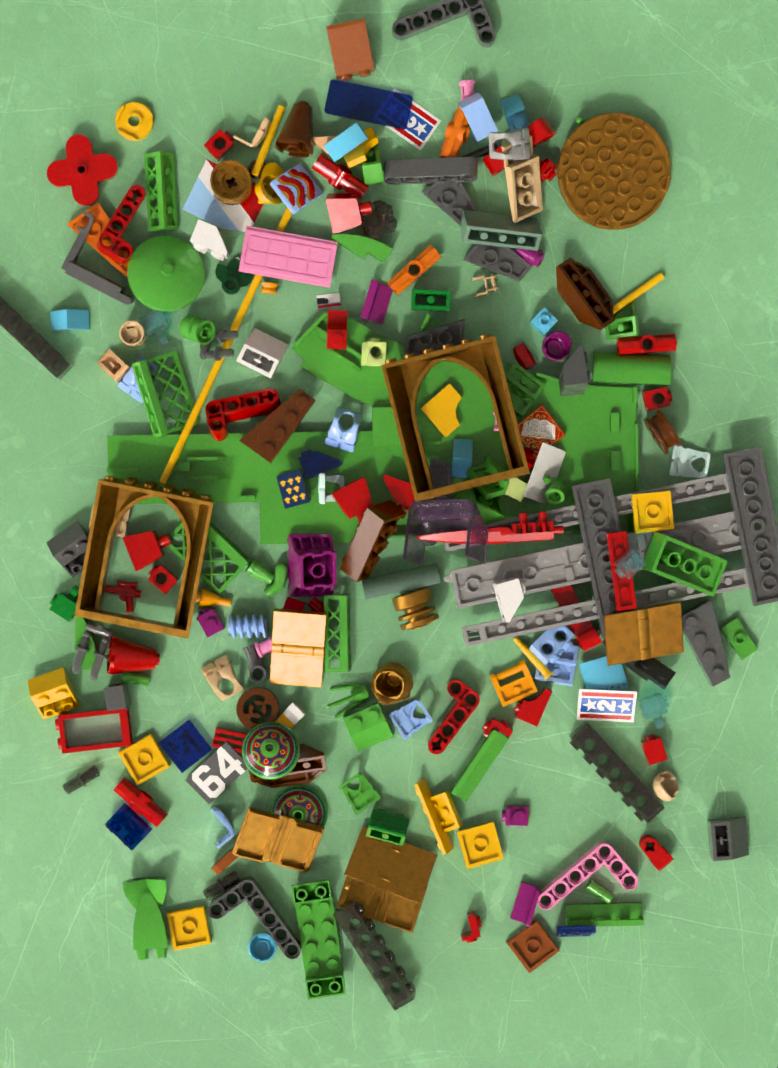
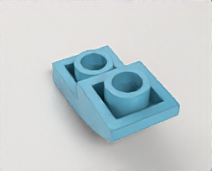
M356 122L325 144L324 148L335 162L368 139V136L359 123Z

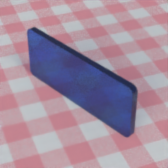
M333 79L330 81L324 111L326 114L404 130L407 128L413 98L407 94Z

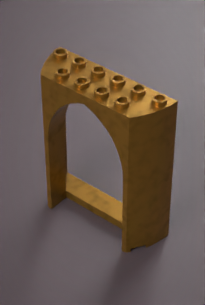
M491 334L479 336L480 340L477 341L472 339L460 341L461 345L454 346L453 343L441 346L442 350L435 351L434 348L423 351L422 355L418 356L415 353L404 356L403 360L399 361L396 358L385 361V364L381 365L415 502L437 498L530 473L496 337H491ZM441 361L462 365L473 372L485 385L493 404L509 468L508 471L434 489L418 426L416 400L424 378Z
M105 475L104 479H99L75 616L188 639L214 503L211 499L212 497L195 494V490L192 489L176 490V487L172 485L160 487L157 486L156 482L152 481L140 483L138 479L131 477L120 479ZM151 497L163 499L174 509L183 524L186 534L187 552L174 624L101 610L117 526L124 514L133 505Z

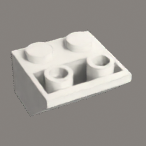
M198 219L190 239L193 248L204 254L208 251L214 258L221 261L224 258L229 260L230 254L218 228Z
M254 328L236 361L273 379L289 345Z

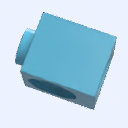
M544 307L531 320L530 324L544 336L558 320Z

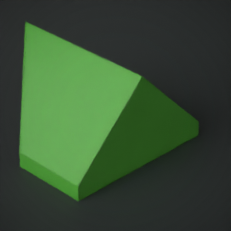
M632 301L613 315L615 316V321L606 326L607 340L637 337L639 335L637 313Z

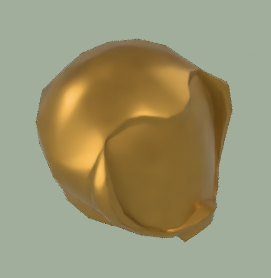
M388 662L382 664L373 672L370 686L379 703L382 705L394 704L410 697V692L413 688V676L404 665L397 662Z

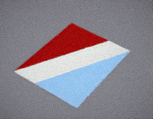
M206 159L182 210L221 229L245 232L246 226L253 227L263 204L258 203V197L254 188L256 183L252 182V193L243 203L234 206L224 204L216 197L210 183L211 172L217 164ZM235 180L232 183H228L230 188L237 186Z

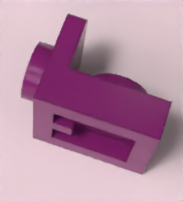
M207 607L198 612L200 616L196 617V619L202 626L207 638L225 629L215 608L210 610Z
M506 805L505 810H502L501 821H505V826H528L529 806Z

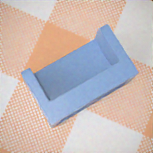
M479 93L458 103L472 130V136L477 142L489 136V133L498 131L484 99Z

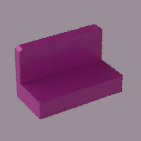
M371 280L360 318L383 324L393 290L389 286Z
M521 881L510 919L525 923L526 926L530 927L541 891L539 886Z

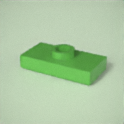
M736 617L720 627L741 660L758 650Z

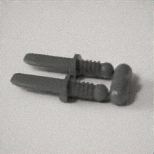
M222 328L219 332H215L213 340L223 343L226 339L238 338L239 332L227 331L225 328ZM211 342L207 345L200 344L201 359L214 358L215 361H219L223 357L234 356L233 349L223 350L222 347H216L214 350L209 351Z
M87 623L85 628L88 631L83 633L80 646H75V649H78L72 666V672L78 675L85 652L89 653L90 649L86 647L89 642L88 640H90V632L105 636L102 638V643H100L99 652L94 651L93 655H96L90 677L96 681L103 659L108 657L104 653H106L107 644L109 643L107 637L112 635V630L97 624Z

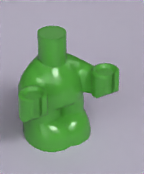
M545 474L543 476L544 483L550 484V488L545 492L547 502L552 505L562 503L566 492L563 483L564 478L561 476L557 478L550 477V475Z

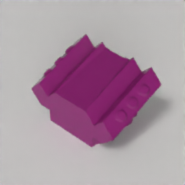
M289 534L287 538L289 546L287 551V576L289 579L288 591L290 597L332 595L334 585H337L336 552L334 551L331 534Z

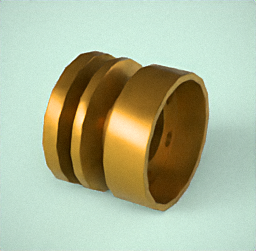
M234 160L222 161L211 172V188L216 197L224 204L238 205L246 201L251 195L253 188L252 178L245 165ZM235 180L237 186L230 188L228 183H232Z
M430 587L421 588L392 598L395 611H405V614L398 617V620H408L407 623L400 625L401 630L421 628L439 618L438 613L429 615V612L435 610L436 606H426V603L433 599Z

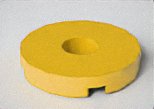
M131 102L124 104L117 111L115 124L120 135L124 138L138 141L150 134L153 129L154 120L151 111L143 103ZM137 116L140 119L137 126L129 124L131 117Z

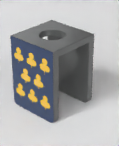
M301 470L277 476L285 509L310 502Z

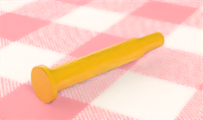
M517 636L513 639L526 657L545 676L544 679L547 680L554 672H550Z

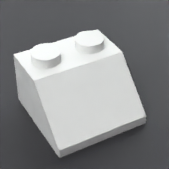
M516 577L492 583L502 621L506 623L511 621L524 598L523 593L526 592L523 581Z

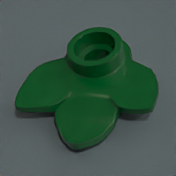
M239 257L233 258L227 267L223 264H217L215 271L216 277L222 282V289L230 295L236 294L241 287L248 286L254 277V274L239 272ZM234 282L235 287L229 288L228 283Z

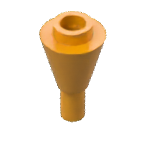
M201 588V591H197L195 602H198V606L219 604L230 607L231 599L219 597L204 588Z

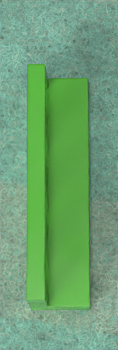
M158 151L144 154L149 231L178 230L174 153ZM151 158H155L154 168L152 167ZM154 177L156 178L157 183L155 187L153 186ZM155 197H157V200H158V203H157L156 206L154 205V199H155ZM156 216L159 217V226H155Z
M325 595V672H350V595ZM329 599H339V608L335 613L329 608ZM333 617L340 622V627L335 632L329 627V621ZM334 636L340 641V647L336 651L330 647L329 642ZM334 655L340 660V668H330V659Z
M492 728L451 788V794L455 797L457 795L467 802L509 738L495 728Z
M642 903L565 904V923L567 926L644 925Z

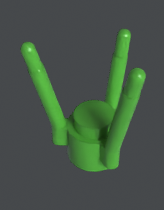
M358 682L353 685L331 687V691L354 690H351L352 695L328 704L327 708L354 699V704L335 716L338 719L358 705L365 703V700L369 698L365 684L359 685Z

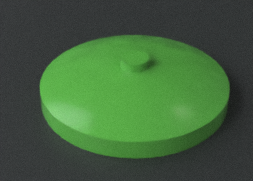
M158 236L146 240L135 249L129 260L127 278L132 293L142 304L157 311L172 312L187 307L198 297L204 284L205 269L200 255L189 243L172 236Z

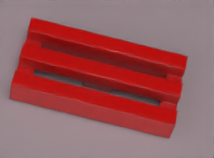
M216 727L212 747L220 748L223 745L217 743V740L243 746L244 741L221 737L219 733L245 738L247 734ZM231 746L236 752L242 753V748Z

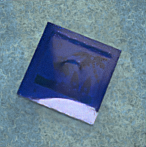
M190 719L159 742L181 773L213 750Z
M558 926L554 929L555 936H593L596 933V926Z

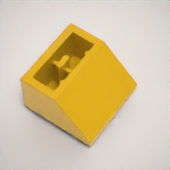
M64 667L27 680L30 697L43 719L80 707L71 680Z

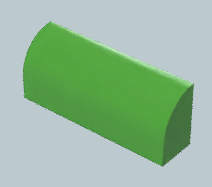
M593 352L592 382L669 386L671 384L670 355H618V353Z

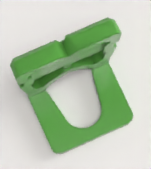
M357 773L339 786L349 804L351 803L352 810L357 815L365 810L368 805H372L381 799L379 793L373 789L374 787L362 773ZM359 778L358 790L346 787L348 783Z

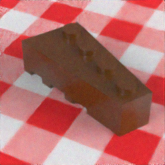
M391 500L367 507L363 512L361 523L356 528L355 537L349 544L350 548L342 559L343 563L340 569L355 582L368 578L380 559L378 554L386 549L389 544L387 541L388 537L392 532L395 533L399 527L396 525L400 518L404 519L407 512Z

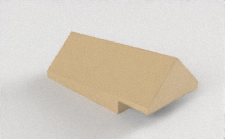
M530 135L528 143L530 145V159L503 160L514 223L543 211L539 156L533 154V142ZM506 138L502 139V153L506 154L512 147L511 142Z

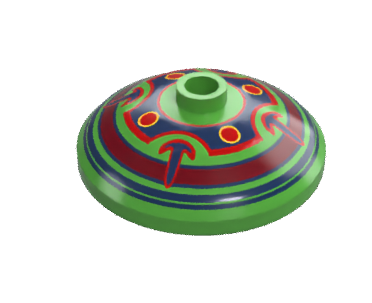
M265 722L257 725L247 734L242 746V756L245 765L254 775L262 779L274 780L286 776L294 769L299 760L300 745L295 733L286 725L278 722ZM268 745L273 746L272 751L266 750Z
M296 784L284 788L276 795L270 809V813L323 827L327 821L328 811L324 798L317 790L307 785ZM300 812L302 817L296 818L295 813Z

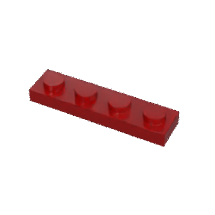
M627 532L606 533L616 611L636 609Z

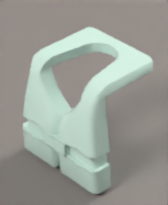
M675 445L672 451L673 461L670 464L669 475L706 478L711 453L700 452L690 448L685 449L682 446L677 447ZM702 457L705 459V468L703 471L698 472L691 463Z
M319 474L318 493L320 504L335 501L331 495L325 496V481L338 483L340 487H343V475Z

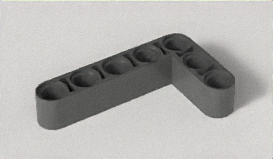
M446 0L398 19L392 27L394 38L405 40L468 15L478 43L482 47L488 48L492 46L496 34L483 0H477L478 3L475 5H470L467 0ZM455 4L459 6L460 10L452 12L449 7ZM436 11L442 14V17L437 20L431 16ZM477 15H481L485 21L477 23L474 18ZM416 19H422L424 24L417 27L413 22ZM404 26L406 32L399 34L396 32V28ZM484 33H489L492 39L484 41L481 36Z
M253 877L243 878L212 900L208 907V914L213 919L223 917L246 900L284 955L289 959H296L300 955V941ZM249 882L253 885V889L246 891L243 888V884ZM229 894H235L238 900L235 902L229 901ZM261 898L264 900V905L257 906L254 900ZM220 905L222 912L215 913L212 910V906ZM273 914L276 919L273 922H269L265 916ZM279 929H283L286 931L287 935L285 937H279L276 931ZM289 945H295L298 948V951L295 953H291L288 951L287 947Z

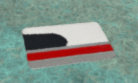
M340 294L317 295L318 310L341 308Z

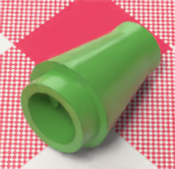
M255 559L250 562L245 571L249 574L248 576L268 584L275 577V574L262 562Z

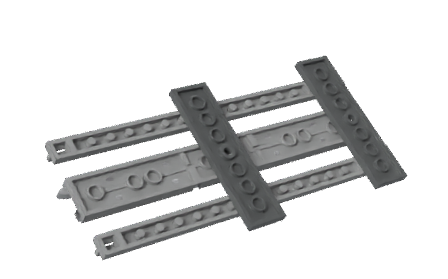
M756 447L722 454L726 472L724 474L619 496L613 495L610 478L571 486L575 505L547 510V521L553 520V526L563 527L579 524L582 543L450 570V574L446 575L443 580L453 583L458 609L497 601L492 583L512 577L523 581L526 590L523 595L591 581L594 599L513 616L511 621L507 623L502 621V619L462 627L465 646L599 619L602 638H605L604 615L646 609L648 606L708 596V594L674 582L636 590L637 608L616 611L606 533L621 531L618 516L633 513L632 494L671 491L672 504L730 492L733 511L674 523L673 530L654 532L667 535L713 555L741 549L745 568L723 572L715 594L749 587L753 606L777 602L778 528L762 448ZM539 512L528 514L527 522L539 521ZM514 517L478 527L471 526L461 529L508 525L511 528V523H520L519 517ZM756 523H760L761 528L759 530H757ZM654 532L627 533L632 572L644 570L640 567ZM444 543L446 552L481 545Z

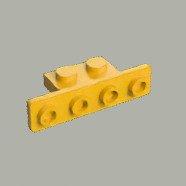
M421 779L415 783V791L420 797L423 811L429 819L430 828L436 836L437 845L443 855L454 849L448 831L458 829L463 824L449 790L432 795L426 779Z

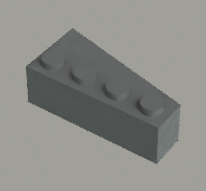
M708 599L682 613V630L709 684L715 686L729 679L730 674L712 600Z

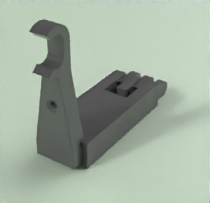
M84 212V215L88 216L90 221L86 228H82V226L76 227L80 233L61 268L66 270V274L124 304H132L134 298L124 293L125 287L77 263L86 239L95 223L94 215L90 212Z

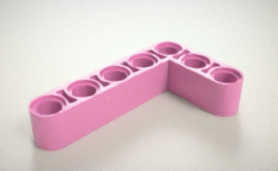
M600 841L541 889L537 903L541 909H551L603 865L607 867L626 890L635 889L638 885V878L610 843ZM603 846L609 848V852L606 855L599 854ZM587 859L594 860V865L592 867L585 866V861ZM615 861L621 862V867L618 870L612 869V864ZM578 871L580 876L575 880L571 879V872ZM632 876L634 878L633 882L628 885L625 884V877ZM559 883L565 885V889L561 892L555 890V886ZM542 896H549V903H541L540 899Z

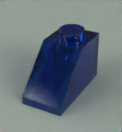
M311 449L300 453L302 457L298 458L307 480L343 465L341 460L318 451L312 452Z

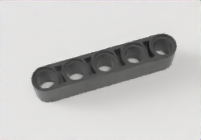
M474 157L398 159L384 162V182L391 185L473 182L477 180L478 160Z

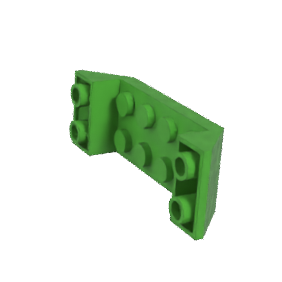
M323 880L291 885L306 977L307 998L310 1000L346 994L344 970L330 881Z

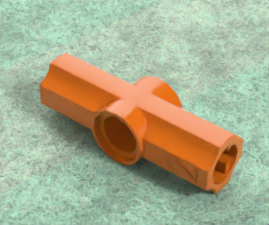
M459 106L453 121L449 122L446 127V139L439 154L440 158L458 157L462 144L466 143L470 132L469 124Z
M432 245L428 246L390 279L387 284L394 293L399 295L441 258L440 254ZM415 265L419 268L420 272L417 275H413L409 272V267Z

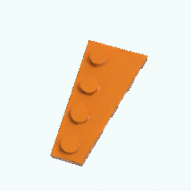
M97 203L85 211L92 213L95 217V223L86 242L127 278L129 261L125 264L117 263L101 253L97 248L98 239L110 220L101 205ZM82 213L67 223V225L79 234L80 231L76 227L82 226V228H86L90 218ZM112 224V228L118 231L114 224ZM102 240L103 245L111 246L109 240ZM125 250L118 251L121 256H128Z

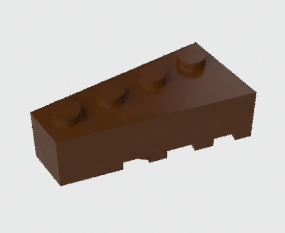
M299 389L239 441L272 463L316 400Z

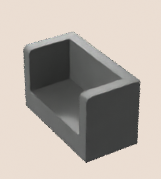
M127 683L112 684L103 688L107 711L124 709L131 705Z

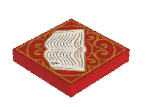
M543 405L539 406L518 423L522 443L526 448L529 447L534 451L533 455L536 458L542 443L552 446L565 436V433Z

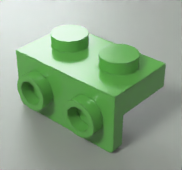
M487 456L483 465L467 469L466 475L472 480L502 471L498 464L490 456ZM506 479L476 488L484 499L487 500L505 495L509 481Z

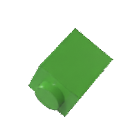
M376 144L368 151L367 160L361 163L365 185L384 182L378 144Z

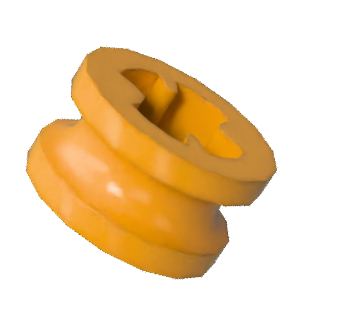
M261 282L263 289L260 290L261 293H278L276 291L278 284Z

